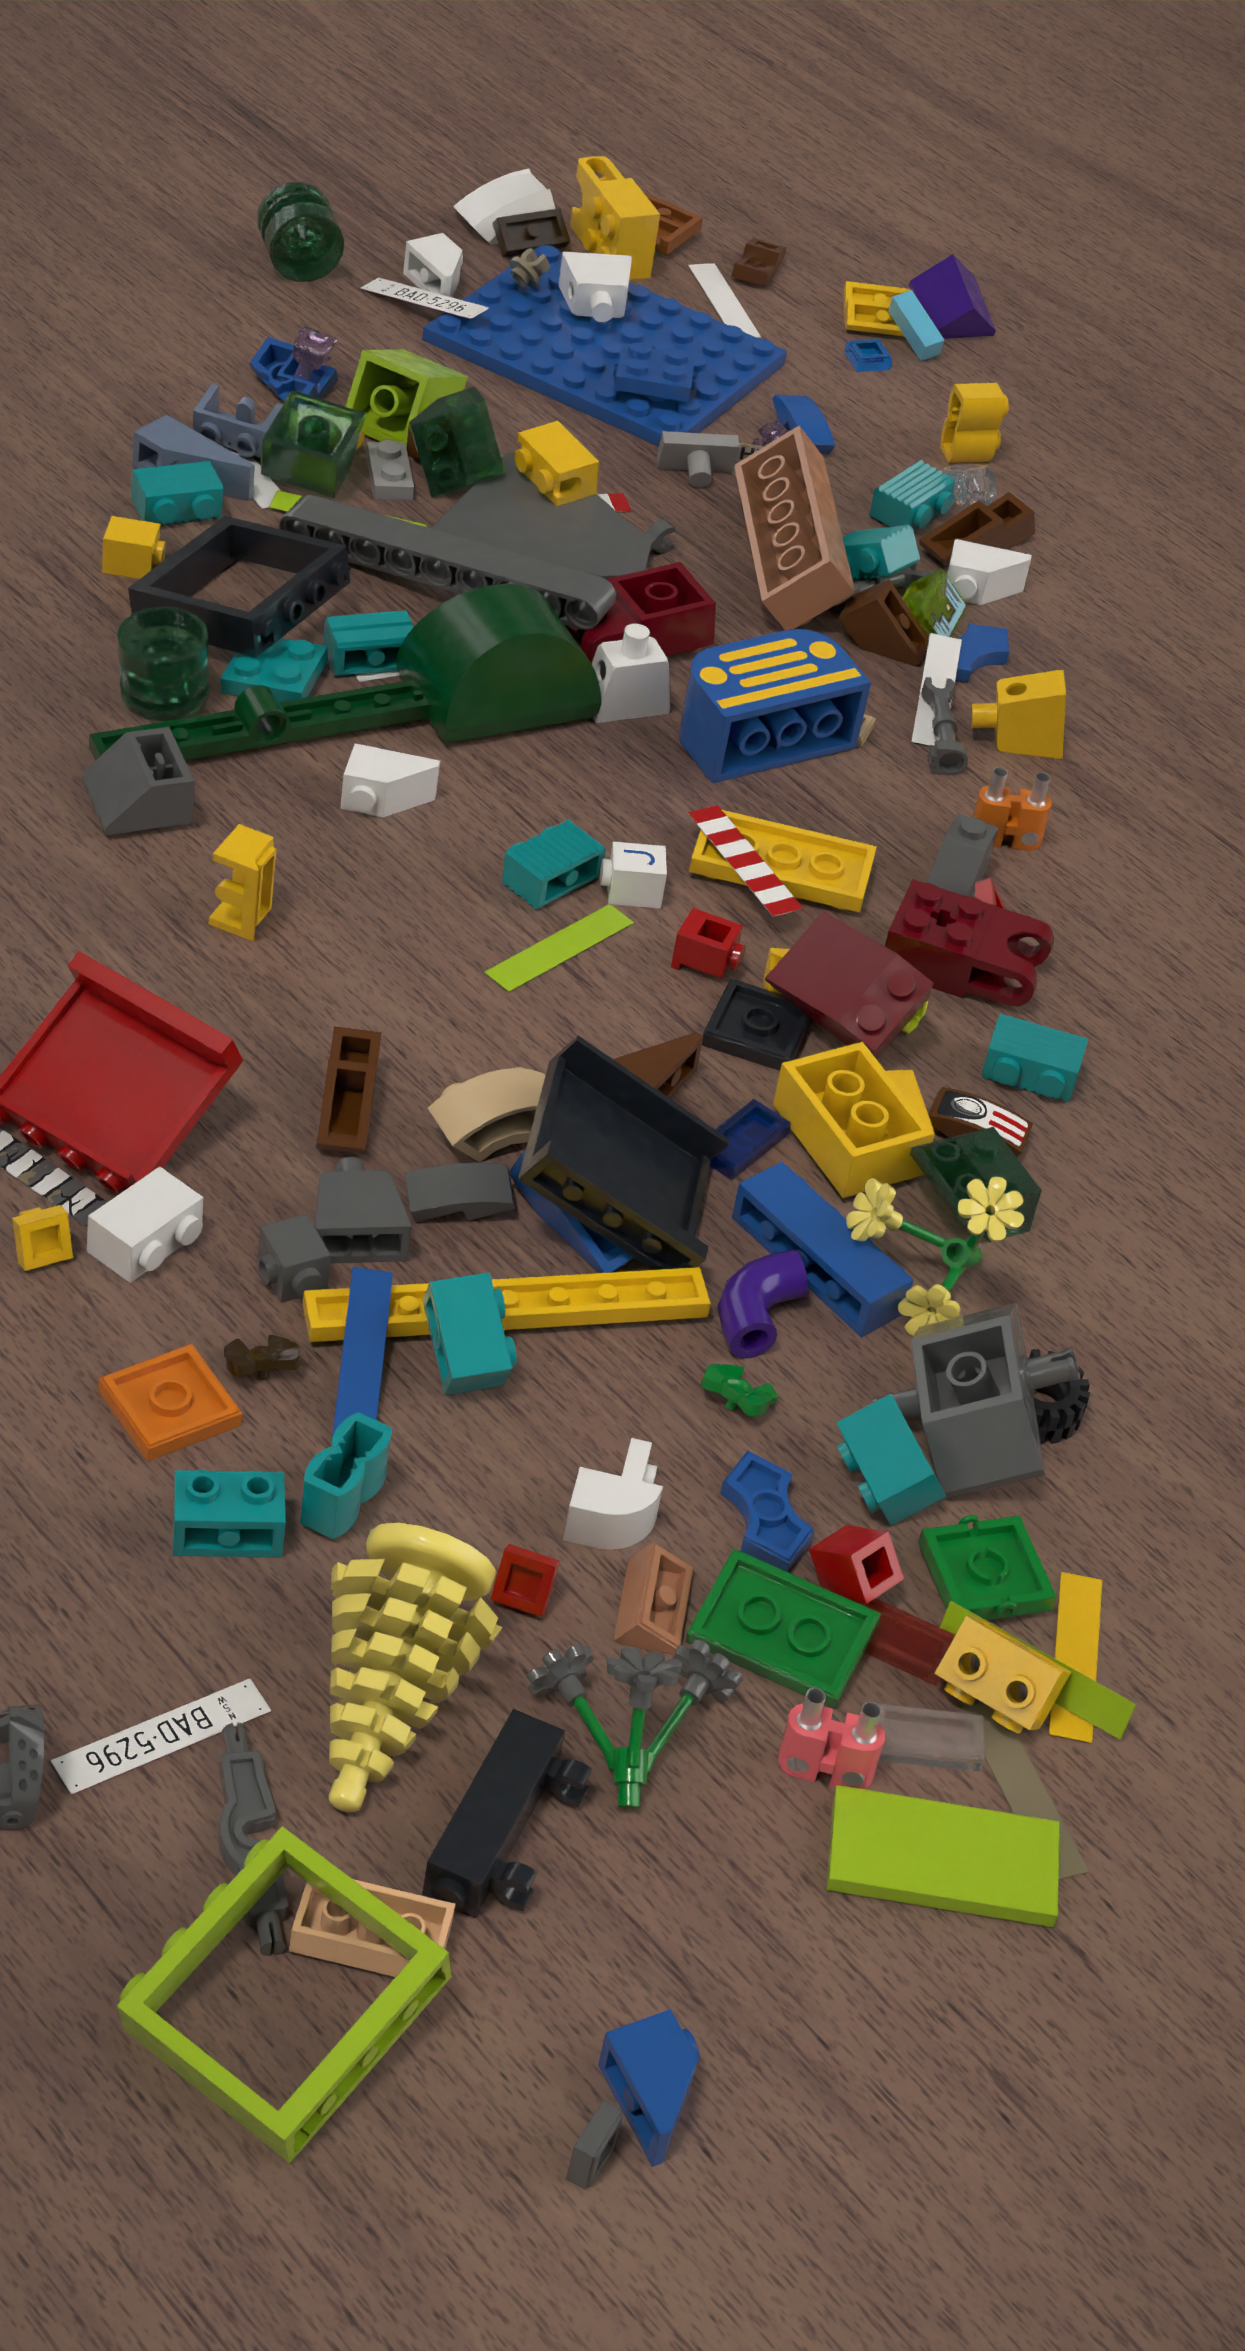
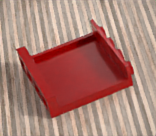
M78 951L67 965L75 981L0 1076V1125L4 1126L8 1121L19 1127L18 1132L28 1142L40 1149L45 1144L58 1151L57 1156L69 1167L79 1172L84 1167L97 1174L95 1178L102 1186L119 1195L123 1190L125 1191L159 1166L161 1168L165 1166L242 1064L243 1059L234 1040Z

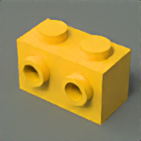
M966 1616L934 1674L948 1681L944 1688L946 1692L969 1705H973L976 1699L995 1709L991 1716L993 1720L1020 1734L1024 1727L1028 1730L1041 1728L1072 1671L978 1616ZM976 1656L980 1660V1667L978 1671L974 1667V1660ZM1023 1684H1025L1028 1689V1695L1026 1699H1024L1021 1695V1687Z

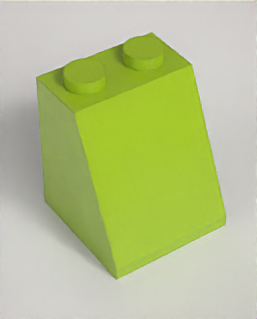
M404 349L362 350L344 411L361 427L364 435L378 441L392 440L397 443H406L407 447L409 421L436 403L457 413L468 376Z

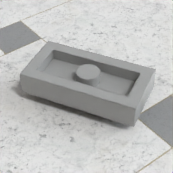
M392 440L367 442L366 459L373 498L413 500L414 483L406 443H397Z

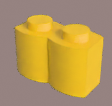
M997 383L954 384L949 397L948 417L943 425L940 448L948 463L990 462L995 450L999 449L1001 444L999 427L1003 418L1008 414L1009 402L1007 396L1003 394Z

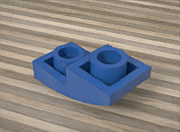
M775 394L772 400L781 430H792L800 425L821 454H830L836 445L828 423L815 402L808 396Z

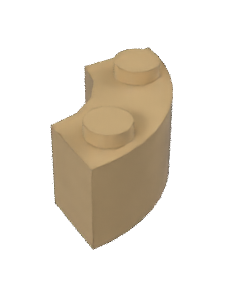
M523 1067L488 1072L463 1083H455L448 1086L443 1091L441 1097L428 1107V1110L453 1147L481 1162L493 1152L506 1146L528 1142L545 1074Z

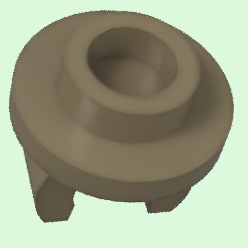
M529 248L521 255V258L515 256L510 261L512 268L510 274L520 286L536 288L540 284L539 276L545 274L551 265L544 254L537 258L534 250Z

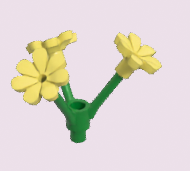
M992 1177L988 1188H985L979 1179H974L968 1183L967 1192L970 1199L959 1201L958 1213L964 1218H971L967 1225V1230L971 1233L969 1239H946L903 1220L902 1214L893 1210L894 1206L891 1205V1202L895 1198L896 1191L888 1183L882 1185L876 1179L871 1178L865 1185L866 1195L860 1192L855 1197L853 1206L858 1211H852L846 1217L848 1229H853L851 1233L853 1240L865 1242L869 1236L879 1239L883 1236L886 1229L893 1232L899 1229L941 1249L944 1262L950 1266L949 1273L942 1285L935 1284L929 1291H926L919 1285L913 1286L906 1292V1298L898 1304V1311L902 1315L912 1317L905 1325V1330L910 1335L914 1336L921 1326L959 1317L960 1306L956 1301L950 1300V1291L966 1269L973 1267L981 1261L982 1251L978 1245L985 1231H987V1235L992 1242H999L1006 1237L1005 1227L1017 1229L1023 1224L1024 1216L1017 1211H1013L1022 1205V1195L1018 1191H1011L1005 1194L1004 1191L1007 1184L1005 1179Z

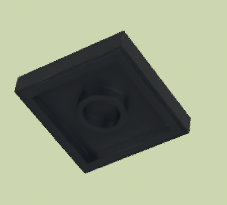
M730 978L703 1032L702 1046L780 1071L782 1063L795 1060L813 1019L782 994Z

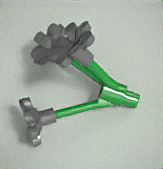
M694 1640L690 1649L679 1645L673 1658L667 1660L660 1653L649 1652L642 1658L637 1648H621V1658L610 1657L607 1659V1673L613 1675L615 1680L631 1686L629 1705L633 1707L628 1747L614 1748L585 1699L588 1694L581 1684V1681L587 1676L585 1668L594 1658L590 1647H583L582 1644L574 1645L566 1651L564 1657H562L558 1649L548 1652L542 1658L547 1667H537L526 1675V1678L531 1683L528 1690L536 1698L560 1691L568 1706H575L601 1749L609 1770L613 1771V1784L618 1786L617 1807L624 1809L640 1808L641 1787L647 1786V1774L650 1773L656 1757L690 1706L697 1705L704 1694L707 1695L709 1693L720 1701H726L734 1694V1689L743 1681V1676L740 1672L728 1669L731 1663L726 1657L716 1653L711 1658L709 1645L702 1640ZM679 1675L687 1679L679 1692L681 1699L648 1748H641L645 1712L652 1705L653 1691L660 1685L675 1686Z

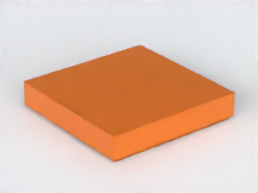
M193 1344L98 1378L99 1393L147 1462L242 1426L243 1413Z

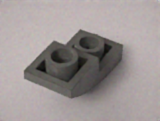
M488 1162L456 1163L405 1172L409 1208L415 1223L463 1211L467 1220L470 1221L515 1209L510 1171L507 1164Z

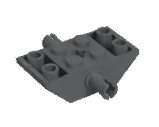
M1016 1302L919 1327L911 1339L916 1374L915 1388L893 1393L892 1396L906 1421L922 1419L938 1481L946 1495L945 1499L1046 1475L1033 1395H1036V1389L1071 1380H1080L1079 1367L1073 1348L1070 1347L1064 1351L1028 1359L1019 1307ZM876 1396V1397H873V1398H872V1403H874V1402L880 1400L881 1398H883V1397H885V1396H881V1397Z

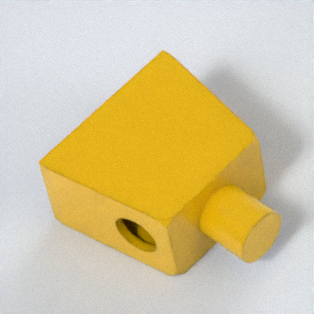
M1064 670L1000 679L996 683V703L971 704V728H995L996 749L1000 752L1063 759L1066 707Z

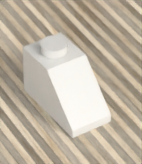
M444 233L406 241L403 274L420 289L453 298L459 284L460 269L463 263V250Z
M955 539L947 578L963 602L983 605L1023 592L1032 555Z
M355 743L343 775L340 809L383 818L434 801L437 792L440 761Z

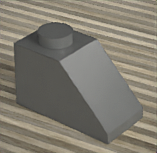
M958 813L944 837L927 883L972 897L975 893L974 883L981 881L988 869L999 827L985 823L981 819Z

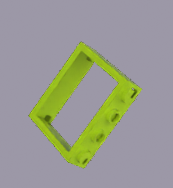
M282 1826L269 1841L263 1839L251 1849L245 1859L244 1868L229 1884L222 1883L211 1892L205 1901L202 1914L188 1929L182 1927L168 1939L163 1947L162 1957L146 1974L143 1972L139 1973L128 1982L121 1993L117 2009L125 2032L290 2164L451 1979L449 1952ZM290 1868L410 1961L278 2111L156 2014V2012L286 1869Z

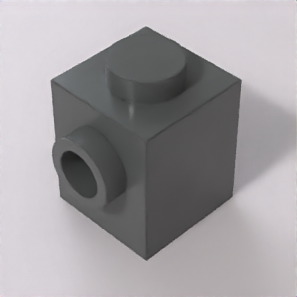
M307 1214L260 1226L257 1258L258 1272L262 1282L265 1285H271L281 1303L303 1297L305 1290L328 1289L331 1254Z

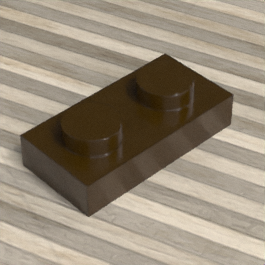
M560 208L498 217L492 223L502 257L523 254L527 249L532 248L535 250L542 244L553 246L557 249L564 248L571 242Z

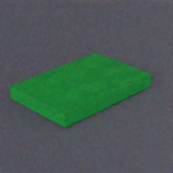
M733 1548L687 1632L686 1642L693 1644V1641L696 1639L702 1640L709 1645L711 1654H721L729 1662L806 1696L807 1691L811 1688L821 1689L826 1695L824 1705L836 1709L879 1625L881 1613Z

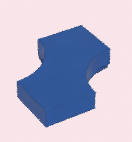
M968 624L966 633L958 638L962 641L955 681L967 683L970 675L975 670L988 665H1004L1007 663L1009 655L1008 629Z
M747 1450L723 1481L720 1495L731 1501L745 1520L747 1531L744 1535L740 1551L789 1573L811 1544L814 1534L813 1527L795 1513L789 1502L787 1490L790 1487L793 1474Z

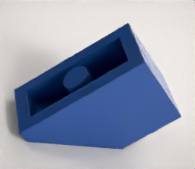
M671 2009L606 2032L598 2063L599 2069L652 2167L663 2163L700 2059L699 2049L694 2036L688 2029L681 2028Z

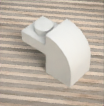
M631 1438L622 1476L584 1467L579 1468L569 1505L563 1541L598 1549H622L640 1542L652 1531L656 1522L663 1486L654 1484L658 1466L648 1464L652 1442Z

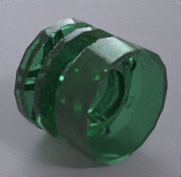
M289 182L274 188L264 197L257 210V226L274 268L284 278L296 282H312L325 277L337 267L344 253L345 240L329 201L323 192L316 186L305 182Z
M172 607L147 608L135 612L126 618L117 631L120 693L124 705L131 712L143 718L157 721L182 719L198 712L206 705L210 695V676L207 663L209 660V646L206 625L198 616L186 610Z

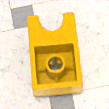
M588 156L579 158L576 178L581 187L582 206L581 208L572 207L570 219L572 230L589 253L631 256L629 280L651 278L660 213L632 178L625 179L607 157ZM594 172L602 174L603 177L598 178V176Z

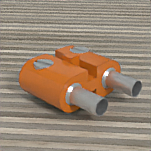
M996 767L993 769L990 785L979 790L973 817L999 827L994 847H1001L1002 841L1011 842V849L1036 850L1041 846L1052 806L1051 798L1046 795L1050 776L1044 772L1037 773L1032 790L1020 789L1018 795L1010 794L1009 787H1004L1008 774L1007 770L1002 767Z

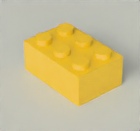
M863 1042L781 1064L773 1106L842 1198L865 1192L866 1182L871 1178L876 1179L882 1185L884 1183L891 1185L924 1175L935 1133Z

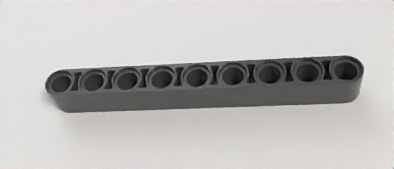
M307 494L302 496L279 521L278 527L281 530L346 545L348 562L458 594L498 584H515L529 587L546 598L563 624L583 630L593 629L616 602L617 596L614 587L600 576L315 495Z

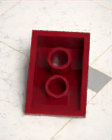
M825 911L817 917L765 977L767 983L844 1045L848 1046L863 1042L876 1059L929 999L933 986L931 980L897 953Z

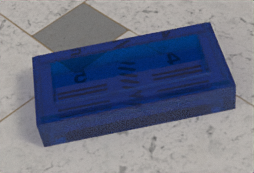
M753 1099L715 1129L730 1139V1143L710 1161V1167L733 1180L789 1134L791 1122Z

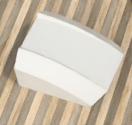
M530 168L496 178L471 192L453 206L491 245L498 244L492 225L496 218L556 209L551 190L546 189L531 174Z

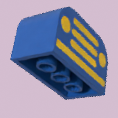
M785 630L711 647L698 653L691 663L679 728V739L711 783L854 749L857 746L871 681L836 641L824 634L811 630Z

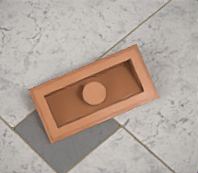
M651 1542L633 1555L627 1563L614 1640L623 1645L674 1655L677 1647L682 1642L694 1568L654 1542Z

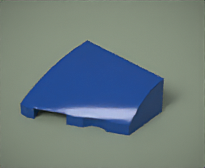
M267 337L249 362L251 370L294 411L312 409L338 381L336 368L303 358L301 347L271 337Z

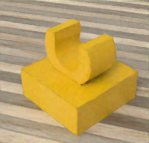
M61 1205L43 1210L40 1207L19 1212V1216L12 1218L18 1264L25 1271L73 1258L68 1212Z

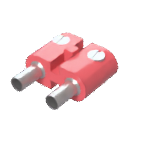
M818 1688L809 1689L804 1703L796 1705L788 1715L778 1753V1763L781 1769L788 1775L812 1782L816 1781L818 1772L830 1774L829 1786L832 1787L841 1785L859 1789L868 1788L873 1781L885 1742V1732L878 1723L881 1715L880 1706L874 1702H867L863 1704L860 1715L847 1712L845 1722L842 1723L831 1720L833 1709L824 1707L825 1693Z

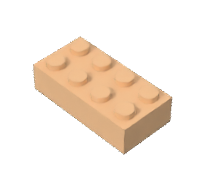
M354 1880L441 1947L446 1948L453 1921L454 1903ZM306 1882L291 1930L290 1952L396 1977L409 1963V1959Z

